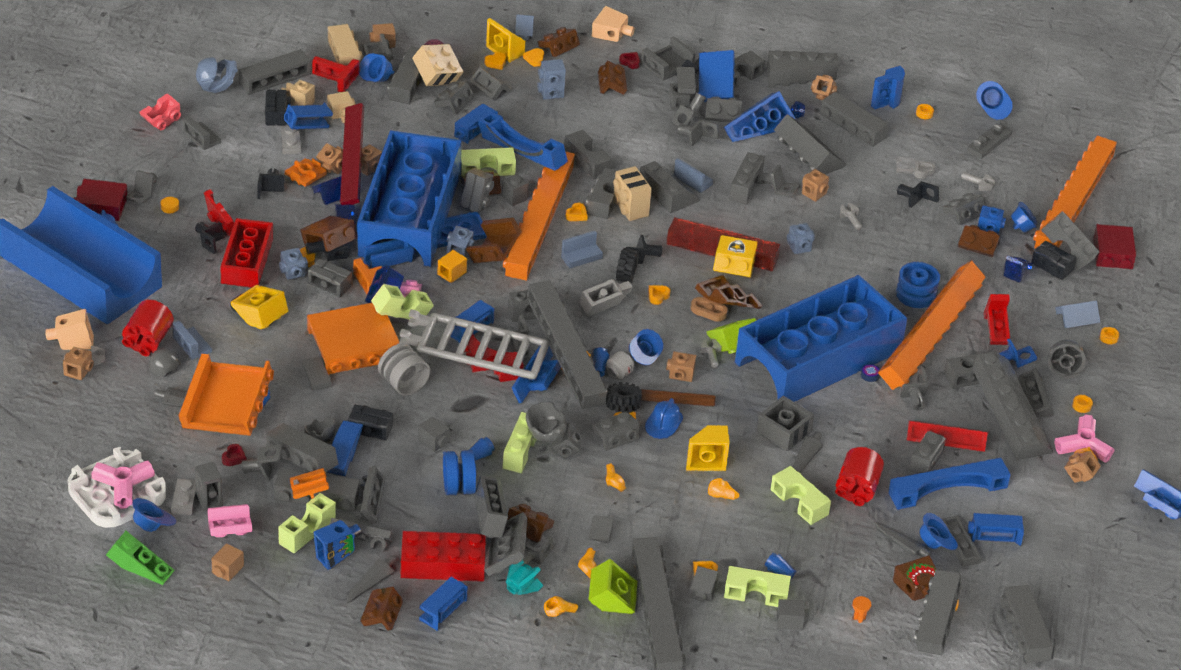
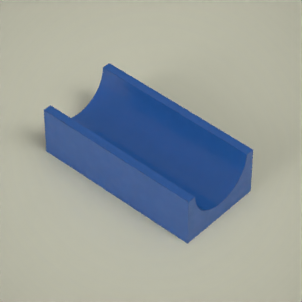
M390 130L357 221L358 257H364V248L378 240L398 239L413 246L420 253L424 266L431 267L461 176V140Z
M54 186L47 189L44 207L29 226L19 229L5 219H0V256L80 308L86 309V312L107 325L162 288L161 253Z
M857 275L739 328L735 363L740 367L758 359L772 376L778 399L784 395L795 402L861 371V368L866 364H876L889 358L904 340L907 317L860 275Z

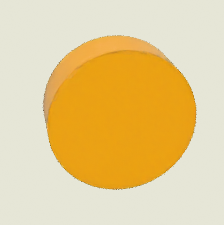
M928 104L917 106V117L925 120L933 117L934 108Z
M165 197L160 202L161 210L165 213L171 214L179 210V200L175 197Z
M1104 327L1101 329L1099 337L1106 344H1115L1118 342L1119 332L1113 327Z
M1077 395L1073 399L1072 406L1077 412L1087 413L1091 410L1093 401L1086 395Z

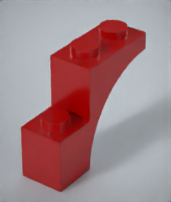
M473 333L465 349L466 356L475 357L480 342ZM487 347L482 360L493 362L497 350ZM505 352L501 364L512 367L518 352ZM523 362L521 363L520 369H523ZM470 365V366H471V369H472V372H479V371L490 370V369H486V368H482V367ZM493 370L494 374L498 375L500 382L517 380L519 377Z

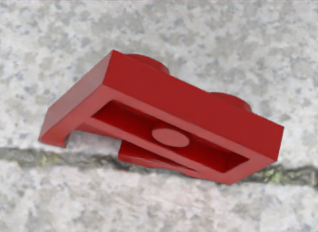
M209 189L204 192L208 208L207 216L211 222H221L223 232L230 236L234 221L220 202L218 204L214 202L213 192Z

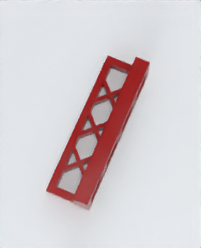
M908 420L907 441L921 442L927 431H931L946 438L944 446L985 452L987 431Z

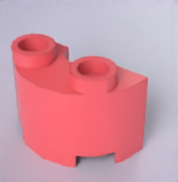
M165 94L157 100V104L154 107L147 106L139 113L146 121L161 131L170 126L174 121L180 119V103L169 94Z

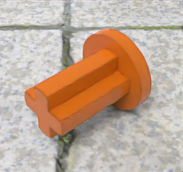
M863 596L856 597L852 603L855 609L853 619L858 620V623H862L863 620H866L867 611L871 609V601Z

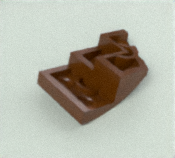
M723 275L700 282L695 287L703 297L715 303L761 309L762 307L753 293L746 295L738 284L731 286Z

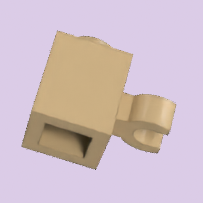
M299 80L294 85L287 83L286 89L281 88V90L287 91V97H291V106L312 105L315 102V85L306 81Z
M348 91L327 95V106L333 112L332 119L341 118L342 123H345V107L355 105L354 98L350 97Z

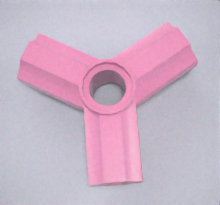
M1086 414L1083 417H1079L1077 434L1055 438L1054 441L1058 454H1066L1090 447L1095 456L1105 463L1110 460L1114 453V448L1095 437L1096 420L1091 415Z
M148 460L130 468H114L97 462L92 472V479L114 486V504L120 509H125L132 505L133 485L155 476L152 464Z

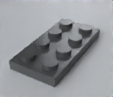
M523 512L506 521L502 538L487 537L484 571L488 576L494 573H501L505 567L511 564H518L525 557L527 517Z

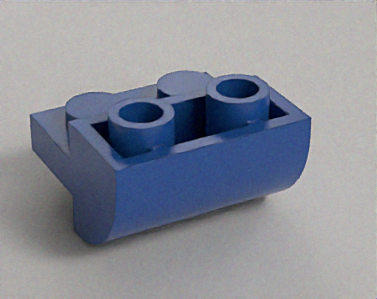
M901 66L887 69L884 76L875 78L871 106L874 109L887 105L892 109L899 106L905 71Z

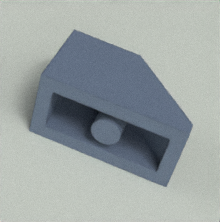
M516 15L515 34L525 41L532 39L534 16Z

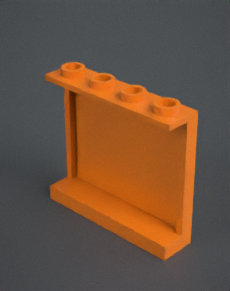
M373 303L307 315V330L309 334L314 335L328 374L378 365L383 354L392 346L399 344L398 337L388 315H380L375 310Z
M201 354L179 413L182 428L251 436L253 428L257 426L258 414L263 409V399L268 395L269 382L274 377V370L271 369L270 362L266 361L264 368L211 362L209 354Z

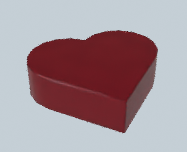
M637 52L622 53L619 56V63L630 69H638L640 67V58Z
M239 444L229 445L227 451L222 454V463L225 466L242 464L243 460H247Z

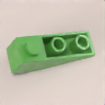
M127 531L122 534L106 554L121 568L161 585L175 571Z

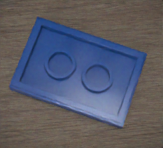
M734 50L699 53V93L706 97L704 102H707V98L720 97L726 100L734 98Z
M470 212L447 217L437 248L448 245V234L450 231H454L456 225L473 231V240L475 241L486 239L487 236L481 227L483 221L479 213Z

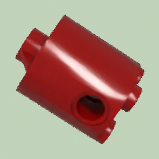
M147 299L142 301L122 331L123 345L140 352L142 356H149L157 350L158 345L171 328L174 321L172 312L167 306L156 300Z
M856 447L849 450L835 484V493L853 502L856 506H863L864 503L873 499L884 468V461L881 456L874 450L866 447Z

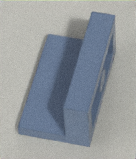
M678 158L675 160L674 175L683 183L700 193L713 185V179Z
M596 231L562 240L561 258L569 268L603 258V252L596 245Z
M1097 300L1055 307L1056 314H1062L1064 328L1100 323Z
M180 321L172 323L173 338L191 360L200 357L201 354L212 352V348L194 327L186 329Z

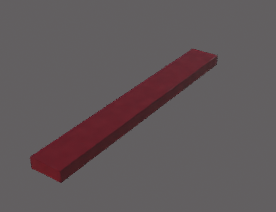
M363 103L345 107L340 197L342 207L360 203L364 126Z

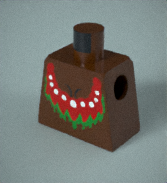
M929 555L895 566L893 581L912 600L916 601L925 598L926 594L929 595V581L931 577H934L936 567Z

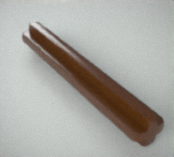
M641 389V401L661 402L669 401L673 398L676 404L715 406V395Z

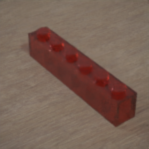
M674 217L668 229L667 245L716 257L720 237L724 235L758 242L753 267L773 272L779 258L780 244L676 217Z

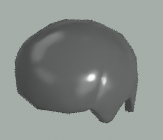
M168 348L157 349L150 357L149 370L161 377H165L170 371L175 373L180 365L179 356Z
M325 417L322 422L314 419L311 424L306 425L304 433L326 443L335 434V421L330 417Z

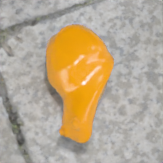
M612 463L607 464V486H612L620 492L624 491L626 488L624 479L615 472Z
M716 478L709 483L708 494L710 496L735 500L740 496L722 478Z
M587 548L585 555L578 563V567L589 578H591V569L597 566L594 561L596 551L593 548Z
M559 596L551 597L544 603L545 613L551 617H557L564 612L575 613L578 609L577 604L568 602Z

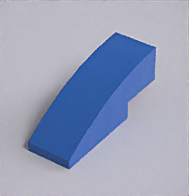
M349 421L342 422L332 443L336 450L338 465L327 471V473L346 477L349 464L353 460L362 432V424Z

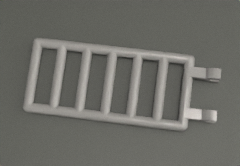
M413 309L409 313L411 318L408 325L414 327L418 325L425 326L422 336H418L402 329L399 344L405 343L417 346L416 349L420 353L532 380L536 379L550 345V341L547 339L439 313H432L431 316H426ZM436 321L447 323L438 347L426 346ZM455 325L464 327L466 330L456 353L445 351ZM473 331L485 332L475 357L463 355ZM492 334L503 337L493 362L482 360ZM511 339L522 341L512 367L503 365L501 362ZM529 344L539 345L541 347L531 371L520 369Z

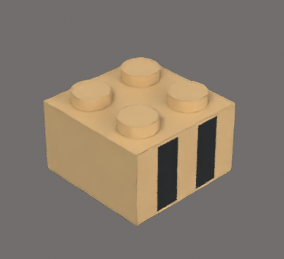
M450 44L422 45L412 58L426 86L448 85L457 81L463 74V70Z
M636 166L616 171L613 181L614 203L619 206L621 213L629 221L649 216L651 187Z

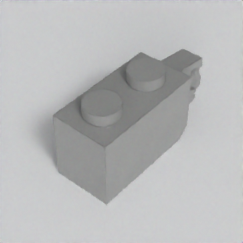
M611 279L583 291L579 303L586 315L590 317L621 304L626 294L631 292L632 285L629 281L618 284L615 279Z

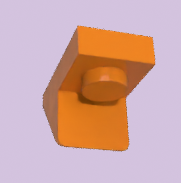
M361 258L354 259L353 274L368 297L374 294L381 282L382 266L369 269L368 265L364 264Z

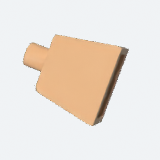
M605 6L592 23L591 37L618 42L623 35L632 37L635 27L628 25V16Z
M86 309L57 316L55 328L46 329L47 340L58 339L63 350H71L73 346L91 349L94 343V334Z

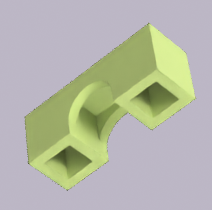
M514 149L461 150V176H465V173L473 168L482 169L485 167L495 169L500 176L515 175L516 159Z
M383 284L371 300L375 310L380 315L408 320L411 318L409 317L411 309L418 311L422 315H427L434 306L426 292L411 290L404 298L397 286Z
M521 412L503 454V469L518 473L523 472L528 461L530 446L534 447L536 442L527 426L526 413Z
M789 466L772 476L771 491L783 501L789 498H799L798 514L810 525L829 515L831 500L793 467Z
M319 493L306 504V512L301 520L292 515L279 526V544L295 554L314 538V531L330 525L331 518H336V502Z
M729 566L724 598L745 601L747 593L759 591L766 597L765 605L778 607L779 599L787 600L791 576Z

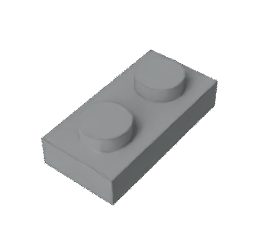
M289 125L281 126L283 154H301L299 129H291Z
M177 479L171 507L172 514L192 515L196 498L195 480Z

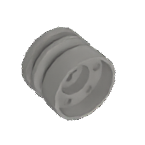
M405 343L394 345L388 349L378 364L380 375L403 396L412 395L419 391L426 384L430 376L429 365Z

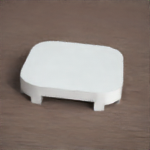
M121 447L114 448L113 455L98 461V463L114 468H130L144 462L141 458V452L137 449L133 452L121 450ZM97 462L83 469L78 465L71 469L72 473L67 480L68 492L91 521L102 527H116L133 520L135 510L133 505L120 509L114 504V486L92 479V472ZM155 474V476L133 485V500L142 498L153 502L158 507L161 506L166 499L164 478H159Z

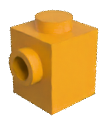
M454 250L438 260L437 275L450 283L467 272V258Z

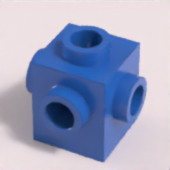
M982 206L978 222L980 230H991L999 235L1000 228L1004 229L1005 226L1004 210Z

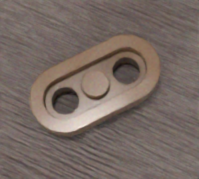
M696 297L691 301V311L696 315L716 322L723 321L727 317V307L723 304L715 303L704 297Z

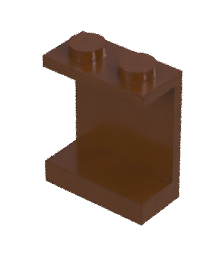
M331 215L300 229L304 245L323 239L327 252L358 238L354 220Z
M514 217L484 220L481 227L487 236L482 245L469 246L466 248V251L473 263L505 260L522 231Z

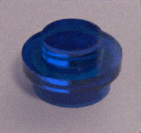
M796 101L791 106V112L795 119H799L805 114V105L800 101Z

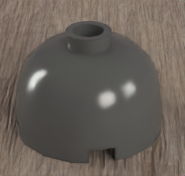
M1061 340L1050 348L1048 367L1053 374L1055 373L1062 379H1072L1077 377L1085 368L1086 354L1082 346L1077 342Z

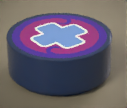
M874 364L864 365L861 368V378L867 382L877 381L880 377L878 374L880 368Z

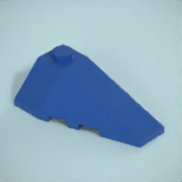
M780 91L757 102L724 126V129L731 141L735 142L773 133L786 114L794 119L795 117Z

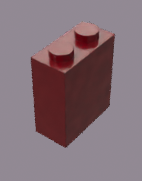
M83 179L81 186L79 185L77 188V197L73 199L97 214H101L102 210H105L106 214H110L115 218V221H120L127 202V184Z
M1096 224L1093 237L1094 246L1099 250V253L1095 256L1096 266L1133 269L1136 258L1133 227Z

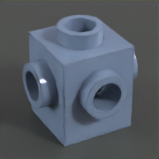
M807 223L790 226L787 242L794 254L811 252L812 242L815 240L814 231L810 229Z
M456 225L454 231H450L448 234L446 253L454 250L465 257L467 253L466 248L474 246V232Z
M299 248L280 251L281 262H279V267L287 280L304 277L305 268H308V262L306 257L302 256Z

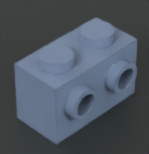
M562 59L541 61V68L538 69L540 82L537 83L538 92L542 94L543 100L564 98L566 69Z

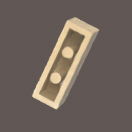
M348 24L329 26L328 42L336 63L347 66L352 59L359 60L360 65V61L363 59L362 51H359L358 42L354 40V32L350 30Z

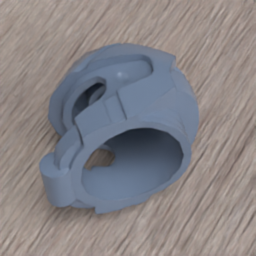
M213 57L201 60L196 70V79L202 90L218 93L228 89L233 83L235 73L238 71L236 61L224 59L217 63ZM226 67V75L221 79L222 71Z

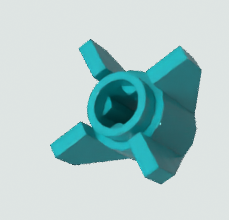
M523 560L518 564L509 565L506 579L508 591L518 595L539 591L544 585L538 578L534 577L541 569L539 567L532 568L527 564L521 566L524 563Z

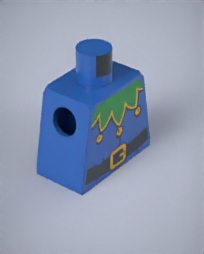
M339 520L314 531L316 558L327 570L334 567L355 551L354 539L362 535L360 527L357 524L348 527L343 521Z

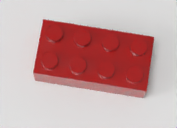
M236 218L220 266L221 284L249 288L260 285L273 242L272 222Z
M403 531L401 578L448 580L450 577H453L458 581L484 582L486 536L473 533Z

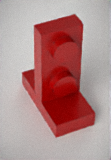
M315 56L312 60V74L337 81V91L345 92L359 75V60L352 59L345 66Z
M990 294L983 312L984 319H988L990 345H1008L1007 339L1010 338L1007 307L1010 302L1009 294Z

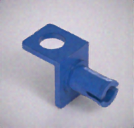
M1010 338L1007 339V350L999 353L1009 361H1014L1017 368L1037 360V356L1031 346L1016 350ZM1023 353L1031 355L1028 359L1020 358V355Z

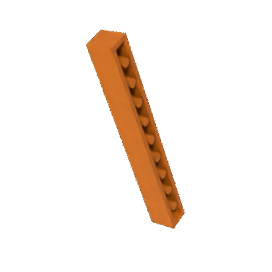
M1096 136L1094 141H1090L1087 151L1085 150L1083 153L1082 161H1078L1076 170L1072 171L1070 180L1066 181L1064 190H1061L1058 200L1055 199L1052 210H1049L1046 215V220L1041 222L1040 230H1036L1033 238L1036 241L1035 249L1044 241L1060 248L1063 240L1052 243L1041 229L1062 211L1073 223L1076 221L1114 157L1117 142L1100 136Z
M566 152L568 162L556 171L543 167L542 178L539 177L537 189H534L532 200H529L528 211H525L523 214V223H519L522 232L508 253V257L503 262V268H506L505 276L527 281L573 171L574 153Z
M972 260L958 268L879 370L878 374L892 390L899 386L902 388L903 384L909 383V377L914 375L918 371L917 367L925 362V356L934 350V345L943 338L941 335L950 329V323L959 317L958 313L966 308V302L970 301L975 296L973 293L982 287L981 283L986 277Z

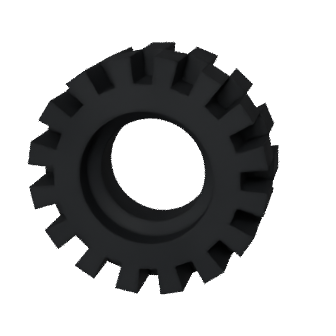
M628 248L621 250L616 271L617 281L633 282L639 257L638 250Z
M619 382V384L613 383V386H608L606 405L610 410L613 411L615 409V412L622 411L623 413L628 411V413H631L632 410L637 411L640 408L642 390L639 386H635L633 383L629 385L628 382L625 384Z

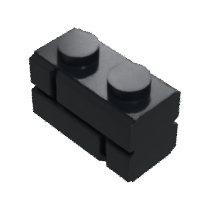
M267 89L265 102V124L267 126H275V124L277 126H286L284 114L288 104L291 105V97H287L286 90L276 91Z
M1044 241L1034 250L1031 263L1052 276L1063 280L1074 270L1076 257Z
M355 404L348 421L363 425L361 435L386 441L393 427V413L387 410L370 408L366 405Z

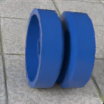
M911 262L902 266L899 271L896 296L899 301L912 308L929 307L937 297L940 283L939 272L933 266L923 262Z
M473 450L461 451L459 463L455 451L443 452V480L446 495H457L459 492V482L463 494H475L476 464Z

